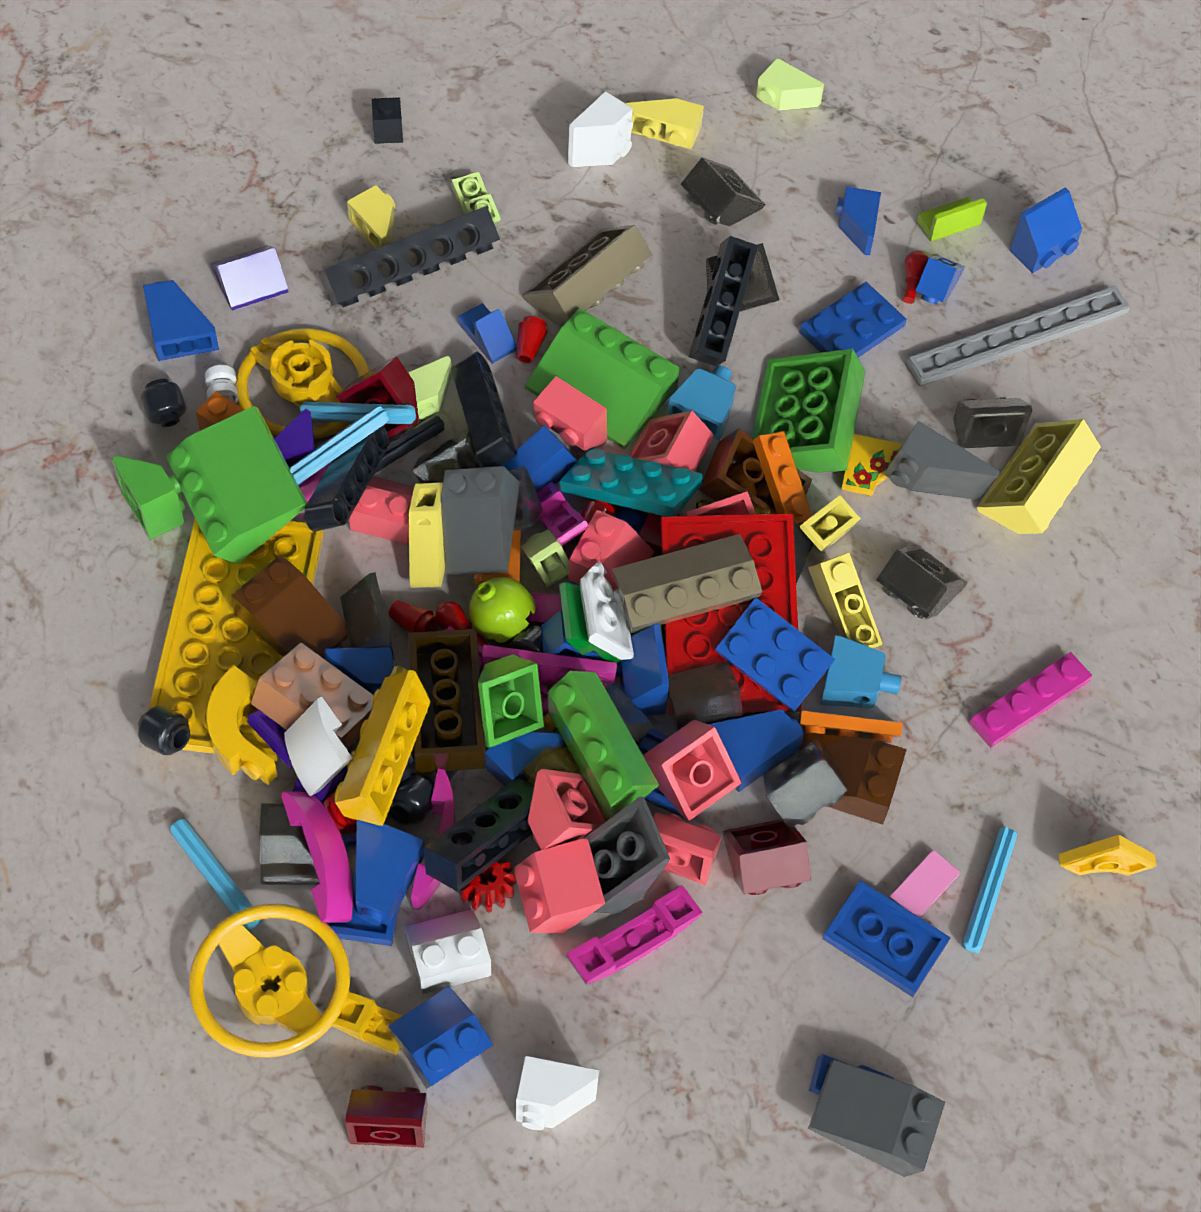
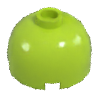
M507 577L492 578L480 584L473 593L468 605L469 618L474 628L485 641L489 642V639H495L497 643L506 642L516 637L528 626L529 623L526 618L529 616L530 611L533 614L535 613V599L517 580Z

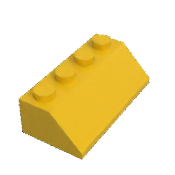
M407 670L385 677L381 688L377 689L374 693L369 719L364 720L362 723L359 744L356 751L351 752L350 755L353 759L347 764L348 772L344 782L339 783L335 792V803L344 817L383 826L430 705V700L416 671Z

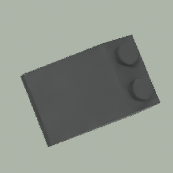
M918 421L897 451L884 475L889 477L896 486L910 491L978 500L997 478L1000 471Z
M504 466L445 470L441 494V511L446 573L448 575L508 572L520 482Z
M638 797L583 838L589 841L605 904L593 913H621L644 896L671 860L644 797Z
M833 1060L830 1062L808 1129L906 1177L924 1171L945 1101L913 1085Z

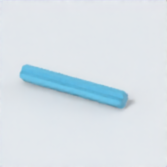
M304 402L299 408L300 413L305 408L311 411L312 421L355 422L376 406H381L385 410L389 418L388 424H412L416 420L415 408L411 405Z
M376 406L289 467L297 484L302 483L387 423L389 418L385 410L381 406Z
M179 819L170 827L171 834L231 913L234 914L252 907L187 820ZM261 919L249 922L243 926L248 931H251L261 923Z
M1001 827L997 834L962 942V947L967 951L978 953L982 948L1017 838V832L1013 829Z

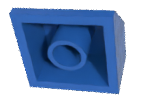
M1066 187L1021 212L1009 251L1031 273L1036 272L1042 267L1048 268L1064 254L1070 255L1079 245L1078 240L1082 232V226L1070 191Z
M654 624L631 637L634 657L617 662L615 677H620L621 686H616L618 706H624L625 716L628 718L665 714L669 679L660 624Z
M449 986L387 1026L426 1089L493 1046L474 1013Z

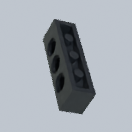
M729 236L720 244L689 358L714 366H718L726 361L758 245L733 236Z
M519 777L515 778L485 802L479 804L461 820L455 822L437 838L431 840L424 846L426 874L458 892L533 834L528 823V817L535 785Z

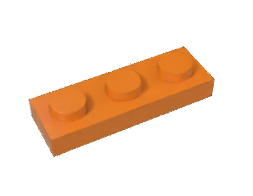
M783 431L758 436L753 439V443L777 514H793V520L798 525H802L812 517V513L785 433Z
M800 711L798 718L799 724L805 726L806 733L825 735V729L839 730L838 736L859 737V733L872 734V739L886 743H892V737H901L903 724L810 711Z

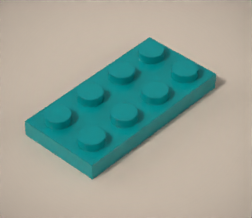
M592 448L588 449L560 480L561 492L666 517L677 516L703 484L702 473Z

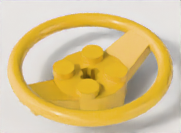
M312 328L287 330L268 338L264 337L259 344L250 349V352L242 361L236 376L235 386L238 390V403L243 410L253 406L248 394V379L256 363L270 371L272 385L278 395L289 402L295 403L298 407L303 405L304 402L340 403L336 396L342 391V388L334 378L330 353L323 345L315 341L332 345L344 352L355 365L359 377L370 370L361 352L352 343L337 334ZM303 340H308V341H309V343H302V342H301V343H295V344H294V341H303ZM263 417L272 436H278L286 428ZM331 421L325 425L313 427L314 439H321L335 434L352 422Z
M286 904L252 906L238 911L221 921L210 931L199 946L189 975L191 1005L195 1016L204 1030L215 1041L229 1050L252 1057H277L291 1054L318 1040L329 1030L340 1015L350 986L349 960L338 935L326 922H321L317 915L305 909ZM267 918L288 919L307 926L322 938L331 952L336 973L334 992L328 1007L322 1015L308 997V978L300 960L291 953L283 951L278 946L265 948L243 926L244 924ZM217 945H219L235 974L233 978L235 995L244 1015L257 1025H261V1023L266 1025L278 1024V1026H281L295 1036L276 1042H254L235 1036L216 1021L208 1008L203 983L208 960ZM270 983L278 984V991L273 992L269 989L264 992L266 985Z

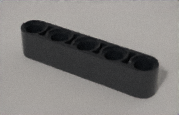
M476 351L451 368V372L475 453L483 467H498L515 458L518 454L490 366L485 358Z
M383 425L331 461L304 509L305 521L310 530L317 532L344 526L348 522L388 449L389 437Z

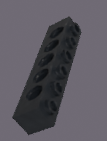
M488 206L318 272L331 304L341 303L342 308L359 302L357 296L368 292L369 296L372 297L387 291L385 285L395 281L396 285L400 286L413 281L412 274L422 271L425 276L441 270L439 264L449 260L450 265L466 260L465 253L475 250L477 255L492 250L494 249L492 243L500 240ZM461 230L467 231L470 235L468 245H464L459 239ZM434 240L440 241L443 245L444 251L441 256L435 254L432 249ZM408 250L414 252L417 257L415 266H410L405 260V254ZM380 261H384L389 265L390 274L388 277H384L379 273L378 264ZM353 271L360 273L363 277V284L360 288L355 287L351 283L350 276Z

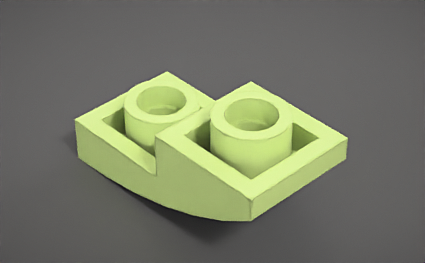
M479 172L451 181L452 189L464 215L488 206L493 222L501 221L492 195L487 193Z

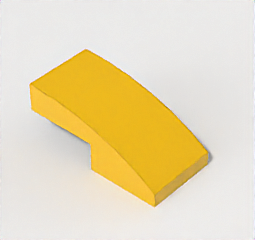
M348 992L344 1007L332 1026L358 1040L397 1055L400 1046L387 1026L404 1015L381 1008L372 999Z

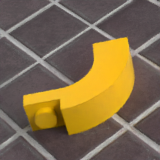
M233 665L214 687L207 706V727L213 749L221 764L233 776L242 768L251 779L257 780L259 778L269 785L278 776L275 761L247 741L240 733L244 719L255 708L251 702L258 682Z

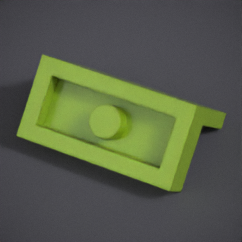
M968 196L919 213L917 222L930 242L981 225L987 202L984 198L972 201Z

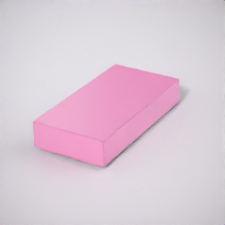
M933 850L890 895L889 899L920 918L957 879L960 871Z

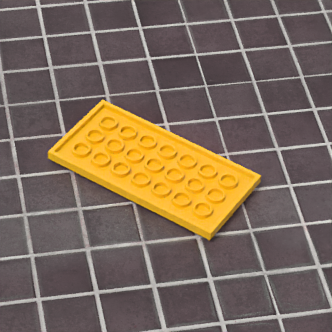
M195 518L148 708L149 710L155 706H166L187 718L190 738L182 750L215 754L207 727V706L214 687L233 665L258 682L264 673L283 658L235 615L231 595L280 554L301 571L314 586L325 530L313 532L304 522L289 521L242 562L236 564L213 555ZM255 707L249 714H251V713H253V712H255V711H257V710H259V709H257V708ZM248 714L242 723L240 733L274 761H278V755L247 723Z

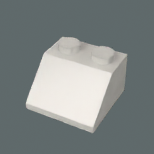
M605 91L569 125L568 165L571 167L611 165L621 156L624 157L632 145L630 140L633 127V108Z
M473 909L405 926L422 994L491 976V959L481 925Z
M526 1056L516 1098V1121L522 1122V1126L532 1130H543L544 1127L553 1128L596 1100L599 1070Z

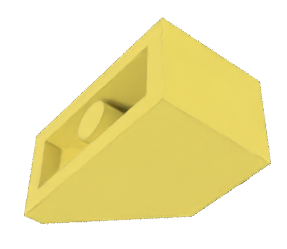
M375 185L348 200L347 205L349 221L377 249L391 242L395 223V203L388 193L384 194Z
M839 495L805 521L800 528L816 547L824 552L842 538L861 518Z

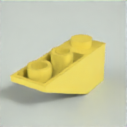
M678 98L625 103L633 108V127L631 133L692 149L702 126L703 105Z
M443 483L415 484L409 509V573L411 588L441 587L446 566L441 511Z
M850 553L809 566L808 569L818 596L840 635L871 648L883 645Z

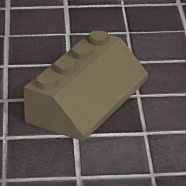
M635 225L605 228L600 230L533 285L522 297L553 323H566L579 308L586 311L588 308L599 305L604 300V295L608 291L615 290L624 284V278L627 275L644 267L643 262L652 254Z
M740 534L612 569L630 633L644 630L654 624L662 625L753 600L762 593L754 561Z

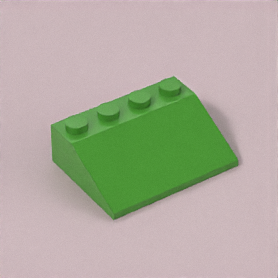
M579 308L561 327L525 384V389L539 396L557 376L606 408L607 439L625 450L646 426L649 419L653 418L677 390L680 367Z
M853 349L768 359L752 437L755 439L761 435L784 431L798 470L815 473L847 470L865 377V369Z
M252 406L188 436L165 456L213 555L236 564L242 562L303 511L307 504L262 414L256 406Z

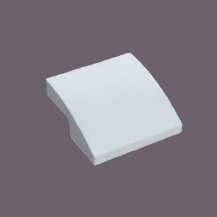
M323 697L318 698L284 733L291 763L309 796L318 793L353 759L335 734L342 724Z

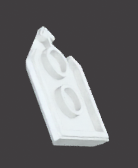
M599 561L580 579V593L588 641L620 660L631 659L634 657L633 647L618 589L613 591L610 583L604 578L607 571Z

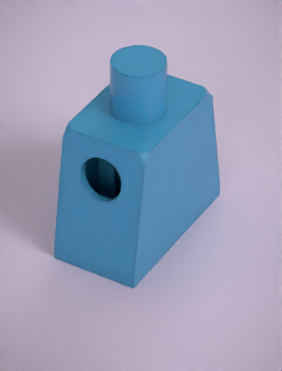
M722 365L716 366L713 373L696 369L669 399L667 416L693 411L714 434L713 438L720 441L735 398L736 385L729 381L732 377L731 371Z
M835 635L830 654L835 660L827 669L820 704L873 708L879 691L898 695L902 676L883 672L886 657L883 652Z

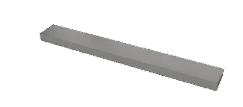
M1112 286L907 357L906 365L920 387L1128 314L1130 306L1117 287Z

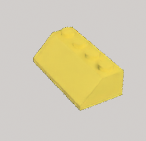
M1084 419L1035 423L976 507L977 510L1017 534L1043 533L1101 447Z

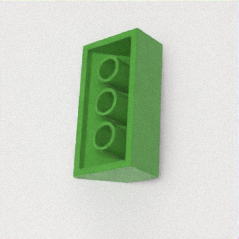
M569 671L548 691V713L607 821L638 797L645 798L659 786L596 672Z

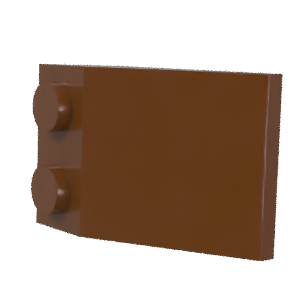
M738 428L719 441L702 480L703 484L698 490L716 502L748 491L756 514H777L753 443L754 438ZM797 469L806 495L812 479Z
M281 554L231 595L235 615L282 657L286 656L300 643H303L322 657L325 649L337 648L353 634L352 629L307 577Z
M805 733L786 794L883 825L907 749L871 738Z

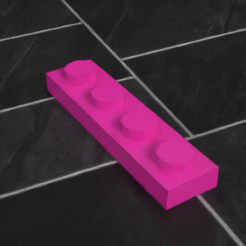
M483 645L480 675L485 664L513 654L537 663L539 683L555 685L569 671L596 672L606 691L612 692L617 663Z
M1070 652L973 716L969 724L986 744L992 748L1090 682L1093 675Z

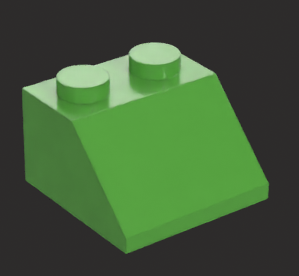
M121 456L112 458L121 493L149 540L185 524L182 511L186 508L179 495L181 492L180 485L173 474L168 476L162 465Z
M512 654L485 664L478 680L485 746L491 748L544 727L537 663Z

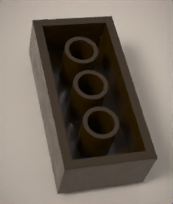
M476 629L409 633L410 670L416 671L430 700V705L414 744L416 773L437 772L438 769H444L445 771L485 769L484 729L478 687L480 671Z

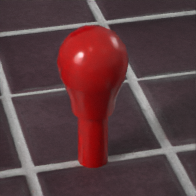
M920 250L910 252L904 260L905 281L907 284L903 301L908 304L915 302L917 293L915 290L929 259L927 254Z
M445 601L436 608L435 617L438 618V625L446 630L449 626L455 630L472 629V624L467 619L461 606L456 602ZM477 633L478 644L482 647L483 645H488V643Z

